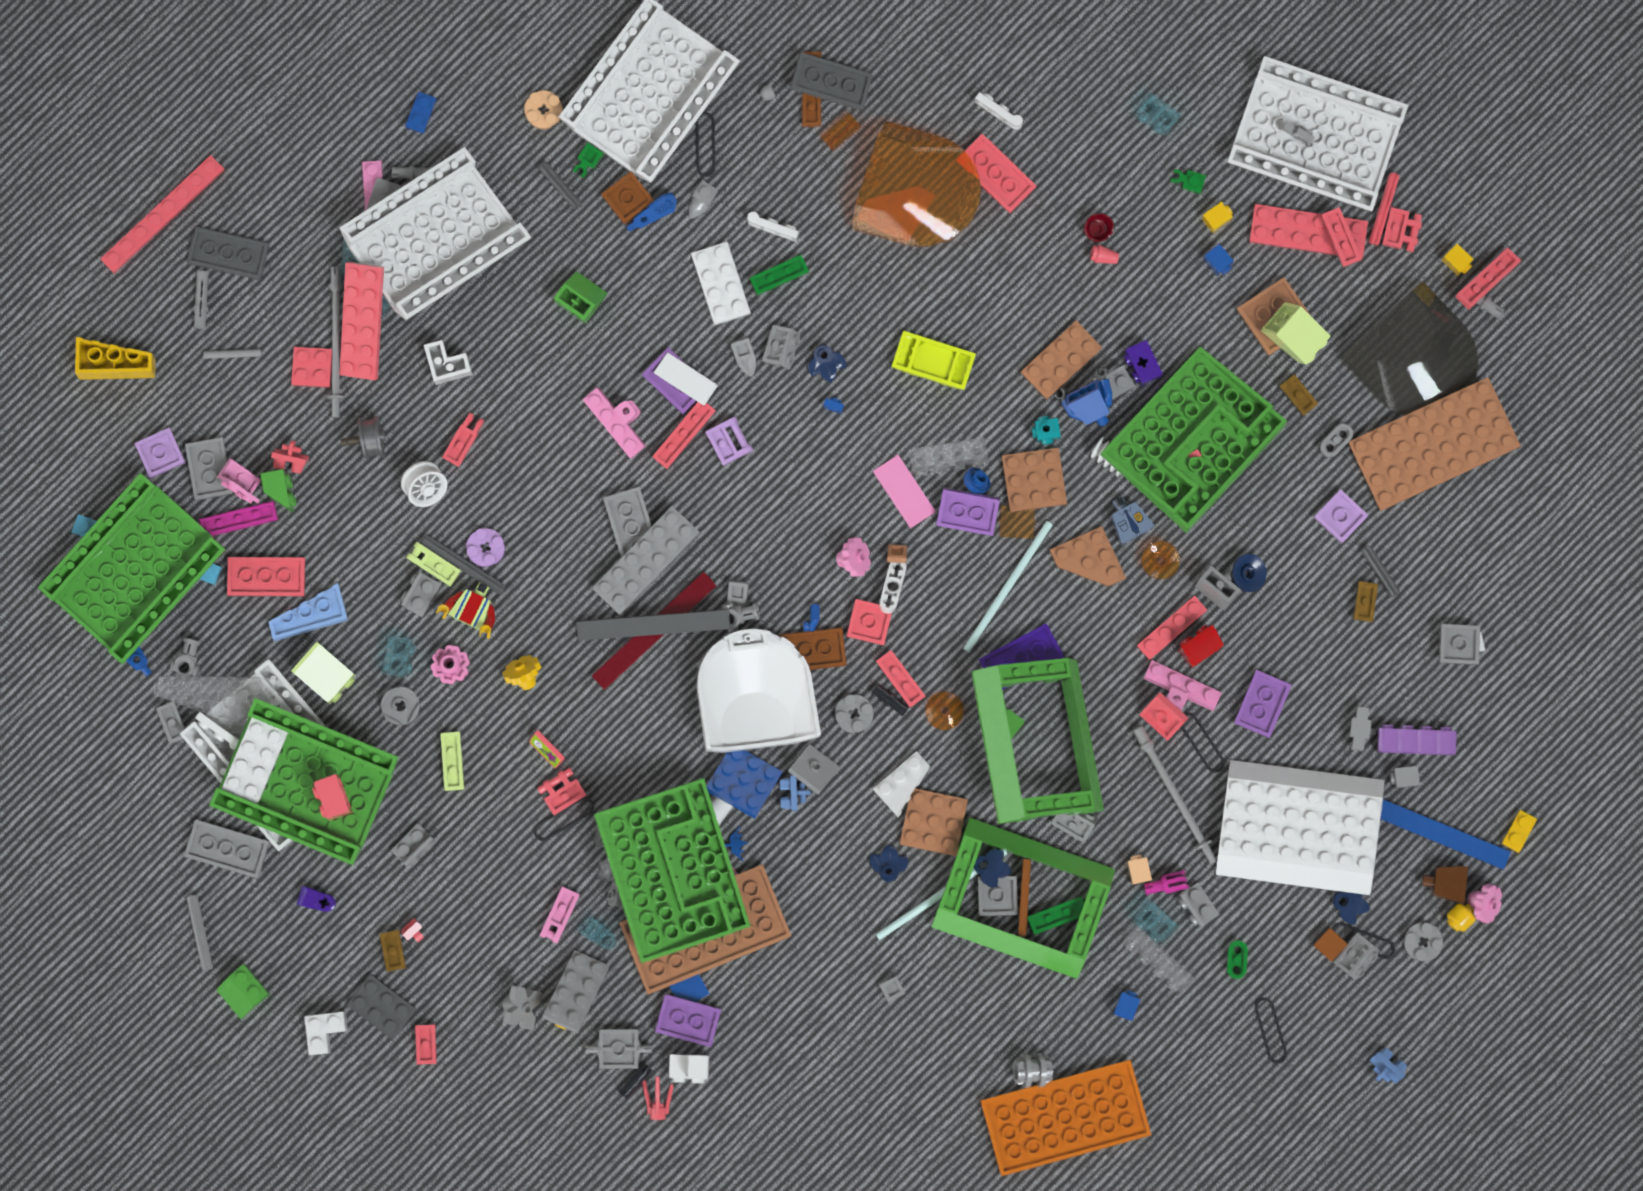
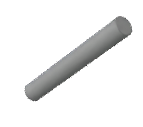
M261 349L203 352L204 359L261 357L262 355Z

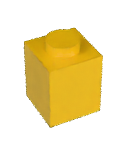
M1220 202L1203 214L1202 220L1210 231L1214 233L1232 220L1233 216L1231 214L1233 212L1227 204L1224 205Z
M1456 244L1443 257L1442 261L1458 276L1461 272L1465 274L1472 267L1470 263L1473 261V258Z

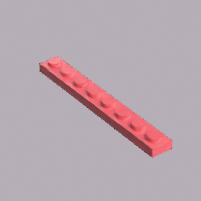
M210 155L101 258V261L115 274L225 169Z

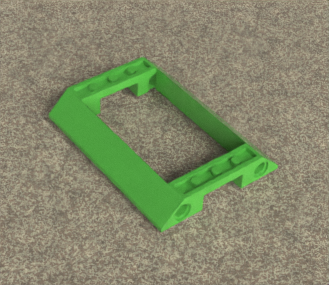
M1063 658L1014 663L972 671L998 824L1034 820L1038 817L1051 815H1077L1104 811L1077 660ZM1066 679L1062 681L1081 792L1021 798L1002 688L1011 687L1019 683L1038 681L1053 683Z
M969 818L931 927L1078 979L1109 894L1115 869ZM982 843L1092 881L1087 890L1074 934L1071 936L1067 954L957 915Z

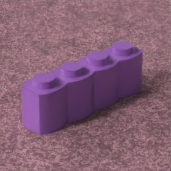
M1382 725V728L1377 729V752L1455 755L1456 731H1452L1451 727H1440V730H1432L1430 726H1421V730H1415L1413 726H1402L1401 729H1394V725Z

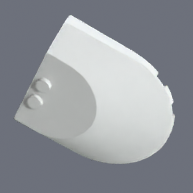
M746 629L725 636L708 651L701 663L697 678V695L706 751L725 753L796 744L820 737L821 732L811 672L805 658L801 656L790 641L784 637L781 638L772 634L770 631Z

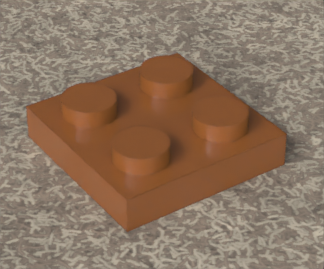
M629 172L601 194L624 225L654 202L653 198L632 172Z

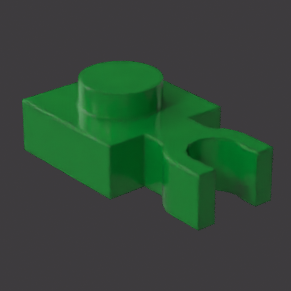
M587 143L578 156V159L582 162L573 169V172L577 173L578 169L582 168L583 174L580 177L585 178L588 168L595 169L605 153L592 144Z
M1174 169L1173 173L1178 174L1179 179L1171 178V183H1183V190L1201 194L1206 175L1188 170L1187 175H1185L1181 171Z

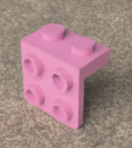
M229 458L217 476L222 481L221 485L233 491L235 495L250 504L253 501L259 503L260 500L253 496L252 493L261 482V479Z

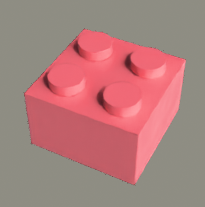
M334 774L314 782L315 787L312 789L316 799L318 798L321 801L322 805L319 808L323 817H327L328 820H334L353 813L339 775Z

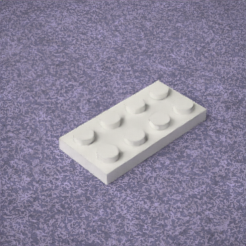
M728 242L691 253L714 326L750 315L748 303Z
M251 718L222 790L259 804L288 732Z

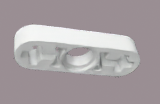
M891 562L889 565L879 604L881 611L889 614L896 610L906 572L905 563ZM896 565L900 566L898 576L893 577L895 572L894 568H896ZM890 582H895L898 585V589L891 591L887 585ZM888 595L892 596V605L889 608L885 604L888 600Z

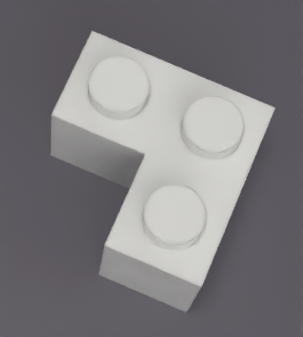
M443 340L424 345L432 377L436 385L473 375L466 353L448 358Z
M346 1012L305 1016L309 1055L331 1053L329 1034L348 1031Z
M670 1054L669 1078H673V1082H685V1079H692V1083H704V1079H709V1056Z

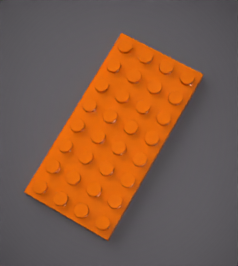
M1131 1060L1045 1083L1044 1087L1036 1085L981 1100L1001 1176L1151 1136Z

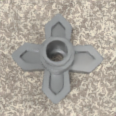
M512 985L509 997L503 1002V1009L505 1011L503 1023L513 1026L519 1023L521 1028L533 1030L536 1019L532 1009L540 1004L542 993L530 989L526 992L525 988Z

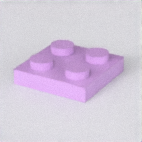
M170 428L135 443L150 478L186 463Z
M1340 489L1314 518L1342 544L1369 515Z

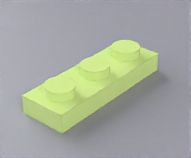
M460 732L440 733L444 790H464Z

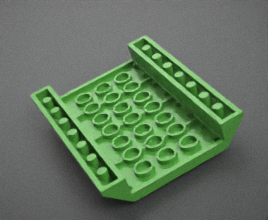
M140 473L40 584L38 589L50 600L60 605L123 665L226 549L164 491Z
M254 698L247 715L249 718L219 788H216L209 806L353 865L363 848L385 796L398 757ZM251 718L288 732L259 804L222 790ZM337 774L340 776L353 813L334 820H328L327 817L322 816L319 808L322 805L321 801L318 798L316 799L312 788L315 787L314 782Z

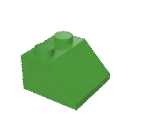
M245 964L232 973L217 989L218 993L240 1019H243L271 995Z

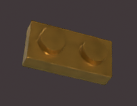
M1295 374L1279 386L1302 416L1319 404Z
M1358 582L1353 620L1373 622L1378 584Z
M400 931L380 933L386 972L405 969L406 964Z

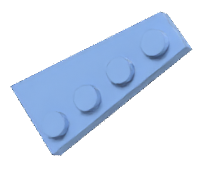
M339 584L333 585L327 591H322L311 600L305 601L295 609L289 610L269 621L273 640L278 641L348 621Z

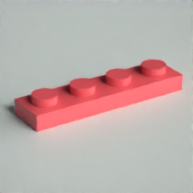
M1506 248L1455 297L1470 310L1509 274L1521 260L1509 248Z
M697 402L652 458L668 469L716 410L707 403L703 406Z
M1194 596L1141 641L1137 647L1148 660L1152 659L1203 615L1207 609Z

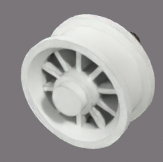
M422 461L409 466L401 479V487L412 504L418 507H427L435 504L444 496L447 490V480L436 464Z

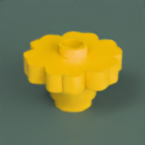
M531 655L522 656L518 660L511 661L505 667L506 670L502 674L507 684H518L523 690H529L536 685V676L538 675V670L541 669V665L537 657L532 658Z

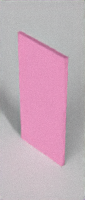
M899 455L873 471L910 528L936 512Z

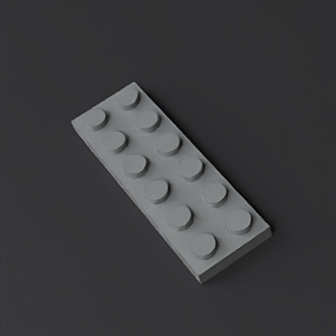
M671 506L592 589L621 615L700 532Z

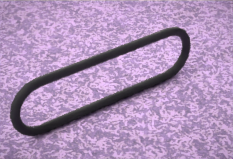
M703 112L701 116L708 115L712 120L713 169L711 173L703 174L699 168V118L696 121V165L699 175L709 177L715 172V120L712 114Z
M1186 713V716H1191L1195 719L1222 761L1221 767L1217 770L1211 769L1183 725L1181 729L1207 769L1211 772L1221 771L1225 765L1222 755L1194 714Z
M584 797L581 800L569 806L568 808L572 807L573 805L577 804L582 800H587L591 804V809L588 813L584 814L583 816L579 817L578 819L574 820L570 824L566 825L565 827L561 828L560 830L556 831L555 833L551 834L546 838H540L537 835V828L555 816L551 815L550 817L541 821L534 828L535 837L540 841L549 840L550 838L564 831L568 827L587 817L594 810L593 801L590 798Z
M1337 923L1332 927V929L1335 930L1337 926H1344L1357 932L1363 933L1365 935L1389 943L1393 948V952L1389 956H1383L1378 954V957L1382 959H1390L1395 954V945L1393 944V942L1387 939L1381 938L1379 936H1376L1374 934L1368 933L1366 931L1360 930L1358 928L1352 927L1344 923Z
M1261 998L1255 1004V1011L1266 1051L1272 1063L1281 1064L1287 1058V1050L1274 1004L1270 999ZM1261 1001H1267L1271 1005L1284 1050V1058L1281 1061H1275L1271 1057L1258 1011V1004Z

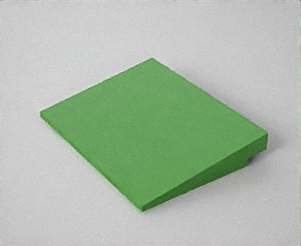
M1199 347L1100 455L1183 531L1188 533L1286 426L1287 420L1273 410V405L1203 348ZM1196 449L1201 453L1200 457L1190 458L1188 456Z
M704 778L594 814L641 963L751 927Z

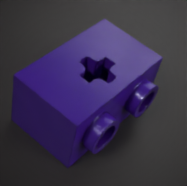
M1147 340L1125 350L1126 355L1123 357L1127 366L1131 365L1134 371L1131 374L1135 383L1139 382L1140 386H1143L1162 377L1163 373ZM1139 360L1146 362L1145 368L1142 365L1138 366Z

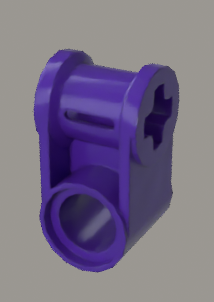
M302 886L296 905L329 912L335 908L336 901L329 894ZM327 899L330 905L324 908L322 901Z

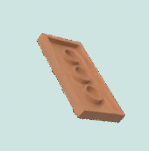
M1075 321L1021 371V374L1048 400L1055 391L1061 388L1102 350V347Z

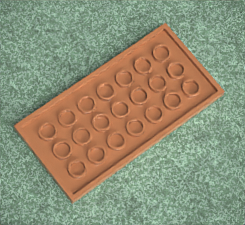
M1485 378L1348 442L1380 511L1521 447L1489 378Z
M763 864L735 875L751 927L641 963L628 921L619 922L648 995L791 937Z

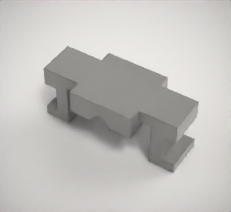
M1356 708V718H1352L1349 736L1353 738L1351 750L1363 751L1365 740H1369L1370 734L1376 735V729L1371 728L1372 720H1368L1369 708Z

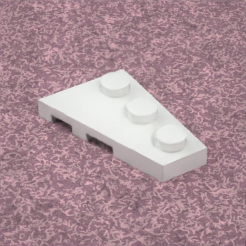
M916 751L874 787L873 790L893 813L899 817L905 803H908L911 798L910 795L915 787L920 784L930 766Z

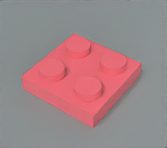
M294 347L291 385L330 388L332 349Z
M856 599L847 637L884 646L892 613L882 612L879 604Z
M1161 692L1139 714L1167 741L1188 719Z

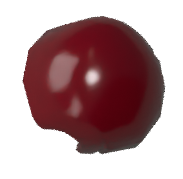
M1104 213L1093 214L1084 223V233L1093 242H1103L1114 232V222L1110 216Z

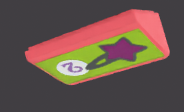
M540 731L535 732L529 741L530 744L554 768H557L565 760V757Z

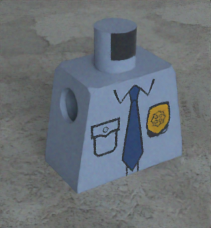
M1123 496L1113 501L1117 512L1111 515V519L1121 546L1154 528V524L1136 502L1127 505Z

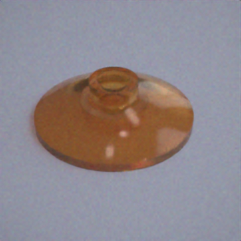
M1157 541L1148 545L1144 550L1141 559L1142 567L1152 578L1167 579L1178 570L1180 556L1172 544ZM1162 558L1164 563L1158 564L1157 559Z
M939 692L928 700L925 714L928 722L933 727L939 730H950L961 722L964 708L961 700L956 695L950 692ZM942 707L948 708L947 714L941 712Z

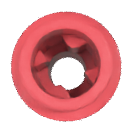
M1099 244L1098 246L1093 245L1090 260L1094 261V263L1117 264L1119 253Z

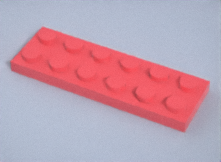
M1255 204L1249 243L1338 256L1322 219V214ZM1344 218L1360 257L1363 259L1368 221Z
M354 262L345 263L340 375L369 380L378 379L384 278L383 266Z

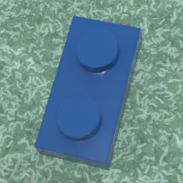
M418 92L405 127L424 134L437 99Z

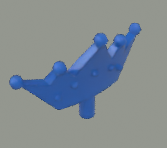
M738 826V829L730 836V843H725V847H731L732 854L743 861L744 859L740 854L744 853V850L740 848L748 844V841L745 842L739 839L743 835L738 834L740 829Z

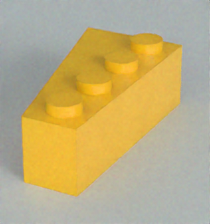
M76 337L75 374L79 380L155 378L156 359L152 353Z

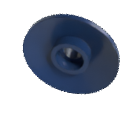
M1245 554L1235 561L1232 568V578L1240 590L1255 592L1265 583L1267 571L1261 558L1254 554Z

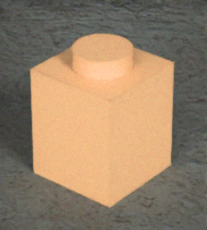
M1142 855L1130 857L1131 861L1127 862L1131 884L1151 881L1147 857L1142 858Z

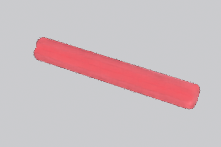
M1396 173L1389 174L1369 239V243L1372 245H1378L1400 177Z

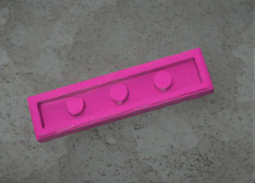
M271 501L201 518L199 522L212 536L277 521L278 515L275 503Z

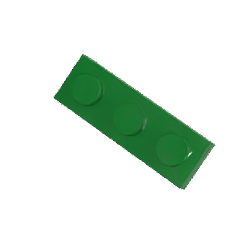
M799 255L749 279L757 296L808 274L809 270L802 255Z
M1082 896L1028 916L1033 934L1036 935L1078 919L1084 905Z

